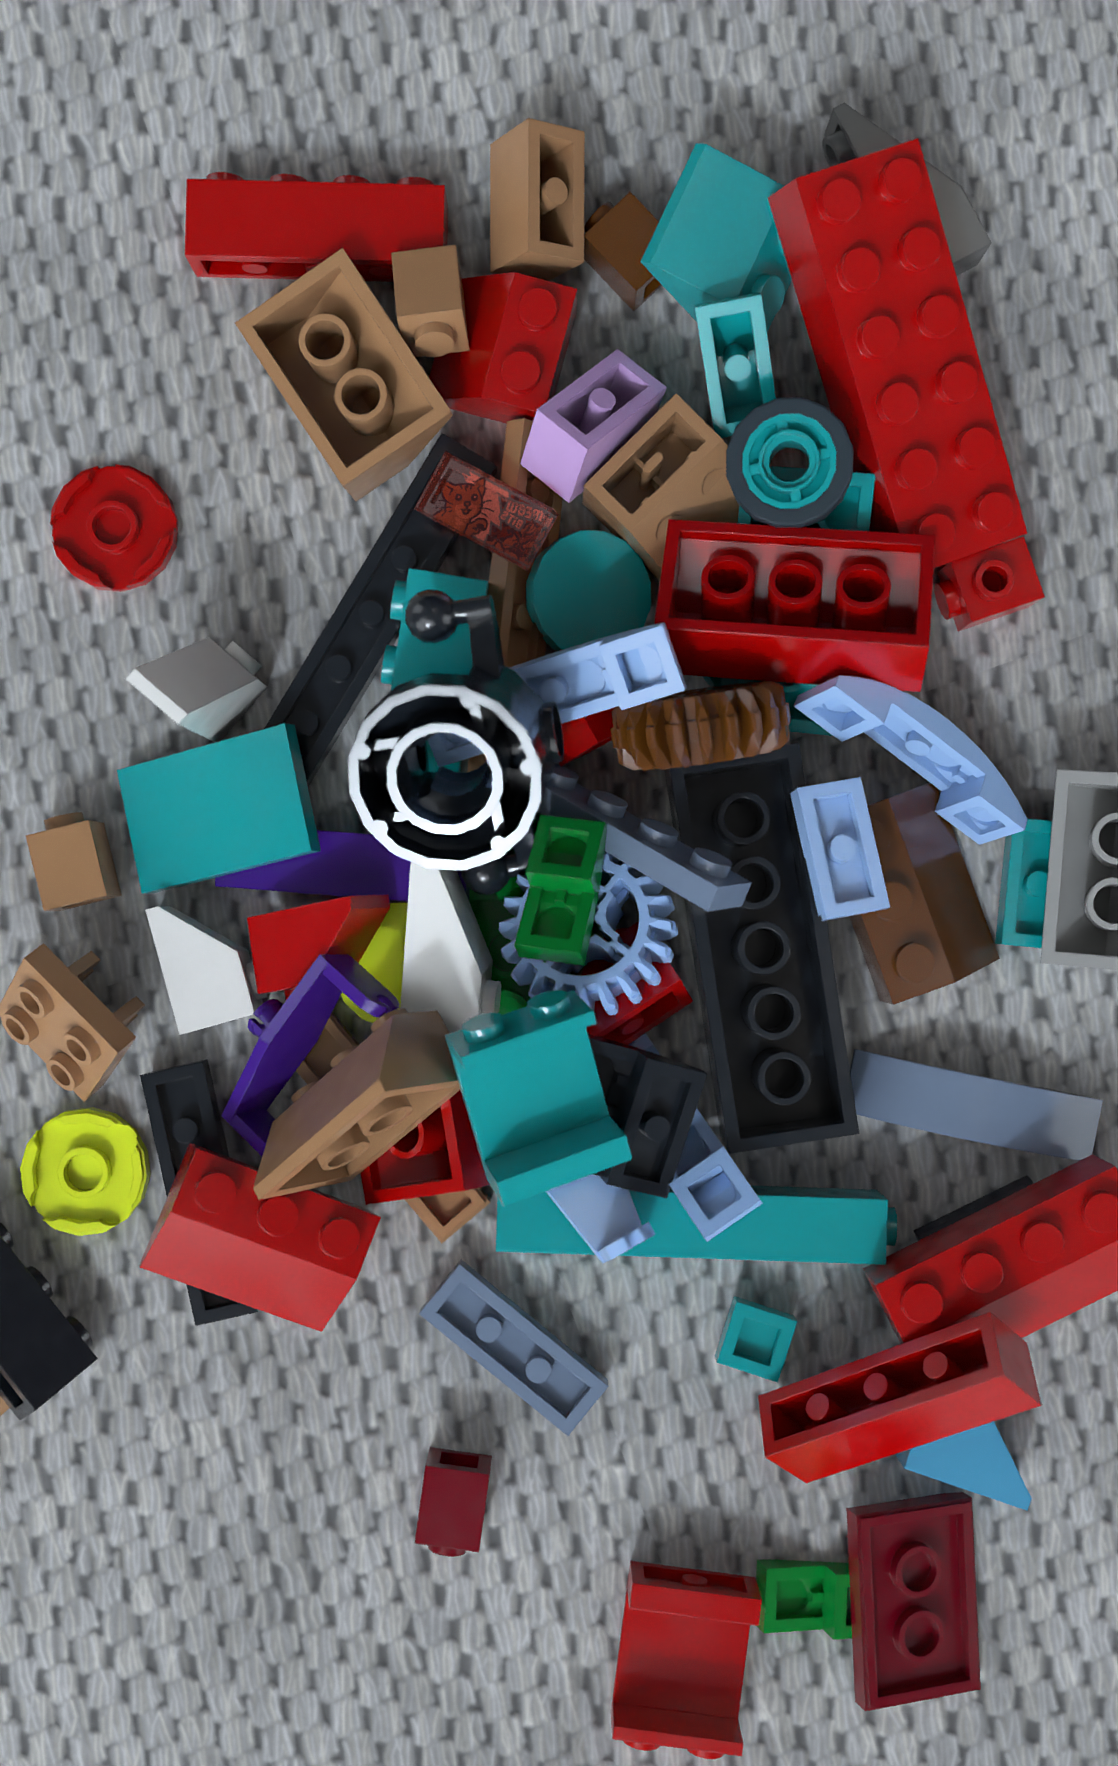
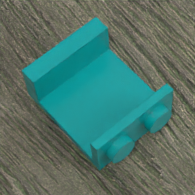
M552 990L540 993L528 1001L527 1007L504 1015L491 1012L474 1016L462 1024V1029L445 1035L486 1178L504 1207L632 1160L626 1134L609 1116L586 1027L597 1024L594 1011L574 991Z

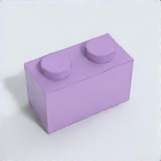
M619 349L615 350L537 409L520 464L568 503L583 492V486L657 413L667 387Z

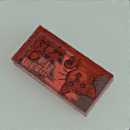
M444 452L414 508L423 516L527 572L559 515L546 504L447 452Z

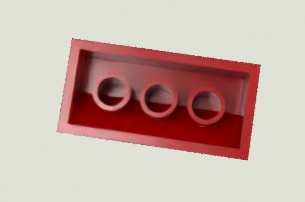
M668 519L654 624L665 623L683 675L820 685L841 675L875 680L901 691L921 692L930 647L935 535L807 527L776 528L771 525Z
M1092 1154L887 1256L886 1265L871 1264L863 1268L900 1344L988 1312L994 1314L1018 1336L1023 1338L1118 1291V1170L1116 1166Z

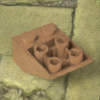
M676 393L583 486L582 504L614 536L626 541L642 559L644 566L660 581L668 519L738 523L739 504L726 477V450L728 445Z

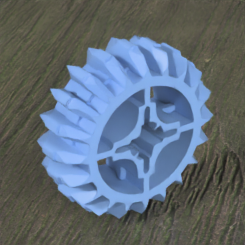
M604 853L594 920L607 942L596 934L590 938L584 966L594 960H605L612 963L613 966L596 974L574 976L569 975L571 971L579 973L584 967L583 965L546 961L544 963L543 960L518 956L514 943L530 885L526 875L517 874L516 883L525 894L523 897H504L505 908L515 917L499 923V932L502 936L512 940L501 948V953L507 963L517 964L511 973L515 982L519 986L531 984L528 993L531 998L552 990L574 991L593 1011L595 1001L601 1000L608 1015H616L619 1008L616 996L625 992L633 1004L640 1003L642 995L636 983L641 978L650 985H659L662 978L651 963L652 961L659 963L672 962L674 957L672 949L660 941L670 940L678 935L675 921L665 918L675 910V906L670 895L659 894L664 887L662 884L611 854ZM629 897L638 905L639 910L638 931L631 947L626 945L616 932V926L624 915L621 907Z

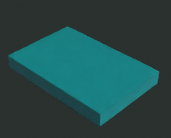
M283 723L117 770L142 894L157 893L321 851L295 725Z

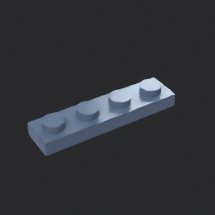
M555 764V769L545 788L537 812L547 816L605 822L607 827L605 852L708 912L743 905L752 882L731 871L732 862L729 859L708 849L690 848L677 840L679 832L673 827L654 819H639L626 811L628 803L622 798L601 790H588L577 783L579 776L574 771Z

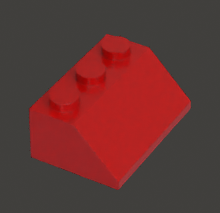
M189 1143L139 1267L322 1332L356 1282L381 1217L366 1208L316 1189L258 1200L253 1186L259 1168Z

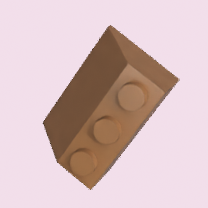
M343 248L235 322V325L342 486L356 502L408 467L453 416L451 410Z
M400 1008L384 1014L372 1024L371 1030L373 1033L360 1045L346 1049L332 1059L330 1063L332 1070L323 1078L300 1088L292 1095L291 1100L293 1104L276 1118L271 1125L253 1186L258 1200L351 1181L461 1090L445 1037L446 1034H449V1031L437 1010L408 1013L405 1008Z

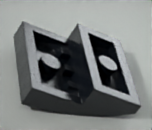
M588 1033L609 1116L626 1134L632 1160L599 1171L593 1175L600 1176L607 1185L667 1199L671 1188L669 1184L674 1179L707 1073L688 1064Z

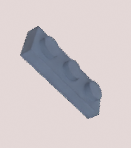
M462 1259L420 1309L419 1314L567 1436L570 1435L609 1387L607 1378Z

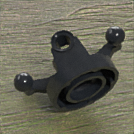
M427 589L416 593L409 600L405 610L407 627L411 634L420 641L436 644L450 638L455 633L458 624L468 623L473 660L472 668L469 674L429 673L399 684L369 711L361 723L359 731L356 733L355 741L348 756L349 794L365 828L392 854L429 869L461 870V876L468 888L477 894L491 895L502 890L508 884L511 877H517V874L526 875L525 871L538 826L535 814L555 769V763L564 761V739L560 715L555 702L543 703L541 697L514 670L504 666L499 626L491 595L454 601L440 590ZM438 733H454L472 741L478 748H481L487 760L478 769L470 772H454L444 766L439 767L437 772H429L426 741L432 735ZM513 846L516 854L507 855L506 852Z

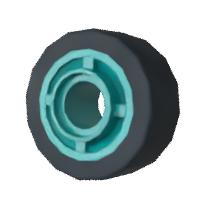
M804 397L775 398L753 408L736 426L726 450V477L737 503L755 521L776 528L808 527L824 520L843 501L853 475V446L844 424L826 406ZM785 448L801 450L809 460V467L806 473L800 479L793 482L779 480L771 472L773 457Z

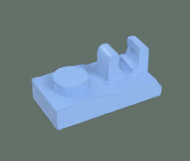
M861 777L800 787L791 792V800L818 916L821 915L822 921L890 908Z

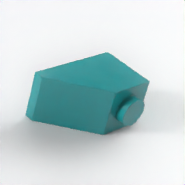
M761 292L695 305L713 428L721 438L732 436L736 426L753 408L776 398Z

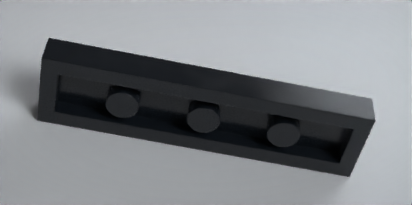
M208 1059L140 1075L167 1197L189 1143L229 1157ZM186 1284L195 1326L259 1312L258 1309Z

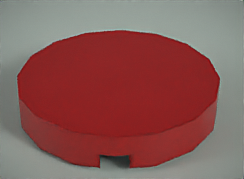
M118 464L103 468L96 466L81 471L64 485L51 509L50 525L53 526L52 536L54 542L52 541L56 556L74 577L98 590L124 592L146 585L166 568L177 547L179 522L172 500L151 476L132 466Z

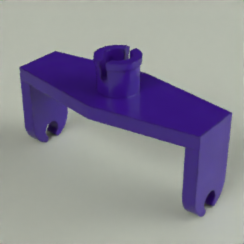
M320 954L284 1004L278 999H271L261 1004L253 1012L263 1024H260L255 1018L248 1021L249 1031L253 1035L258 1036L259 1039L221 1116L261 1156L264 1153L272 1122L275 1120L267 1109L318 1041L341 993L343 992L362 1010L377 1018L399 1008L397 998L349 954Z

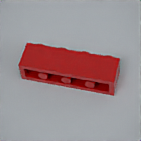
M214 172L208 174L206 179H187L185 257L197 277L297 280L343 248L364 281L394 282L392 252L448 246V203L445 185H434L432 181L426 178L404 177L399 179L396 184L371 183L368 179L360 176L343 175L336 177L333 182H310L301 176L283 173L273 175L269 181L244 180L233 173Z
M991 1312L758 1396L765 1458L805 1483L1042 1406L1027 1342Z

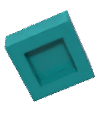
M734 1296L715 1353L716 1362L778 1383L798 1322L794 1315Z

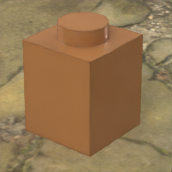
M456 245L392 252L396 317L401 337L415 357H440L448 353L470 351L464 291Z
M82 812L68 813L44 820L46 831L25 835L44 911H63L122 896L104 823L91 820L84 821Z

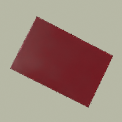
M964 1492L941 1493L846 1508L855 1702L864 1711H871L981 1690L972 1497Z

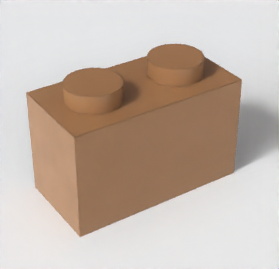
M527 118L490 144V273L516 272L550 281L584 263L585 131Z

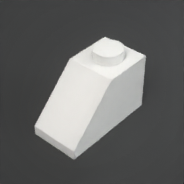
M157 906L145 910L179 1035L254 1015L253 1012L263 1004L262 998L270 996V993H257L253 961L251 962L247 949L171 906Z

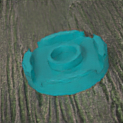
M580 530L555 540L535 558L526 581V608L532 623H536L538 630L544 636L542 638L552 649L560 651L589 641L644 627L651 609V582L642 559L626 541L605 531Z

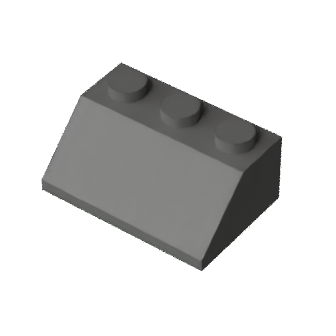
M1056 769L1040 963L1118 970V773Z

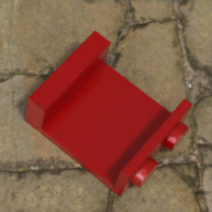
M630 1561L610 1711L613 1740L623 1741L626 1745L643 1751L656 1750L660 1746L687 1749L691 1754L704 1759H718L724 1754L742 1756L744 1743L738 1716L750 1625L759 1626L762 1598L755 1577Z

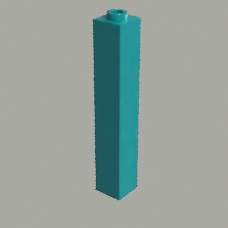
M750 1185L762 1204L709 1241L704 1239L671 1188L667 1199L629 1190L641 1224L644 1225L649 1222L656 1234L619 1256L886 1265L887 1246H895L897 1240L895 1207H888V1199L876 1189ZM546 1191L505 1207L497 1197L496 1252L595 1255Z

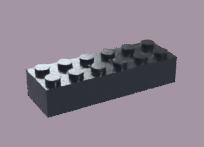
M799 743L784 745L779 750L757 754L755 757L739 758L733 761L716 762L709 765L703 764L686 768L664 769L673 828L679 832L677 840L692 849L704 848L723 855L732 862L731 871L752 882L743 905L740 907L708 912L684 898L722 1145L729 1154L860 1134L827 920L822 921L821 915L818 916L790 795L796 788L806 786Z

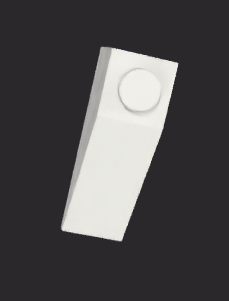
M209 637L136 667L126 678L127 681L178 725L213 742L221 741L267 688L264 683L254 676L262 667L261 664L233 640L224 650Z
M411 862L400 1008H405L408 1013L437 1010L449 1033L462 1029V1024L474 1016L499 1012L501 982L491 980L493 959L457 870L429 869Z

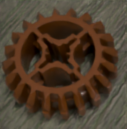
M773 681L735 683L690 689L624 710L617 706L611 711L614 726L611 728L613 748H617L619 764L632 770L642 769L647 771L677 767L686 768L695 765L733 761L734 759L755 757L757 754L779 750L790 739L789 725L791 723L789 702L785 701L783 686Z

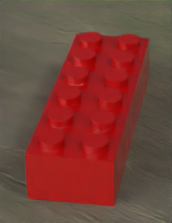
M919 138L795 178L769 196L768 201L830 410L844 424L853 446V472L875 475L869 531L935 535L934 568L1027 534Z

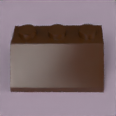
M931 783L867 805L890 908L849 917L879 1000L892 1005L953 984L1000 959L952 825L935 812L940 792Z

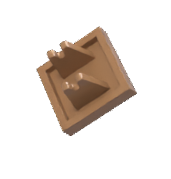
M43 943L23 958L0 1003L2 1025L12 1039L19 1044L28 1045L46 1063L50 1076L60 1087L68 1091L73 1090L85 1102L105 1084L136 1039V1036L127 1026L138 1016L137 1013L144 1008L145 1004L135 996L112 1013L83 983L94 971L92 968L101 961L93 951H90L67 967Z

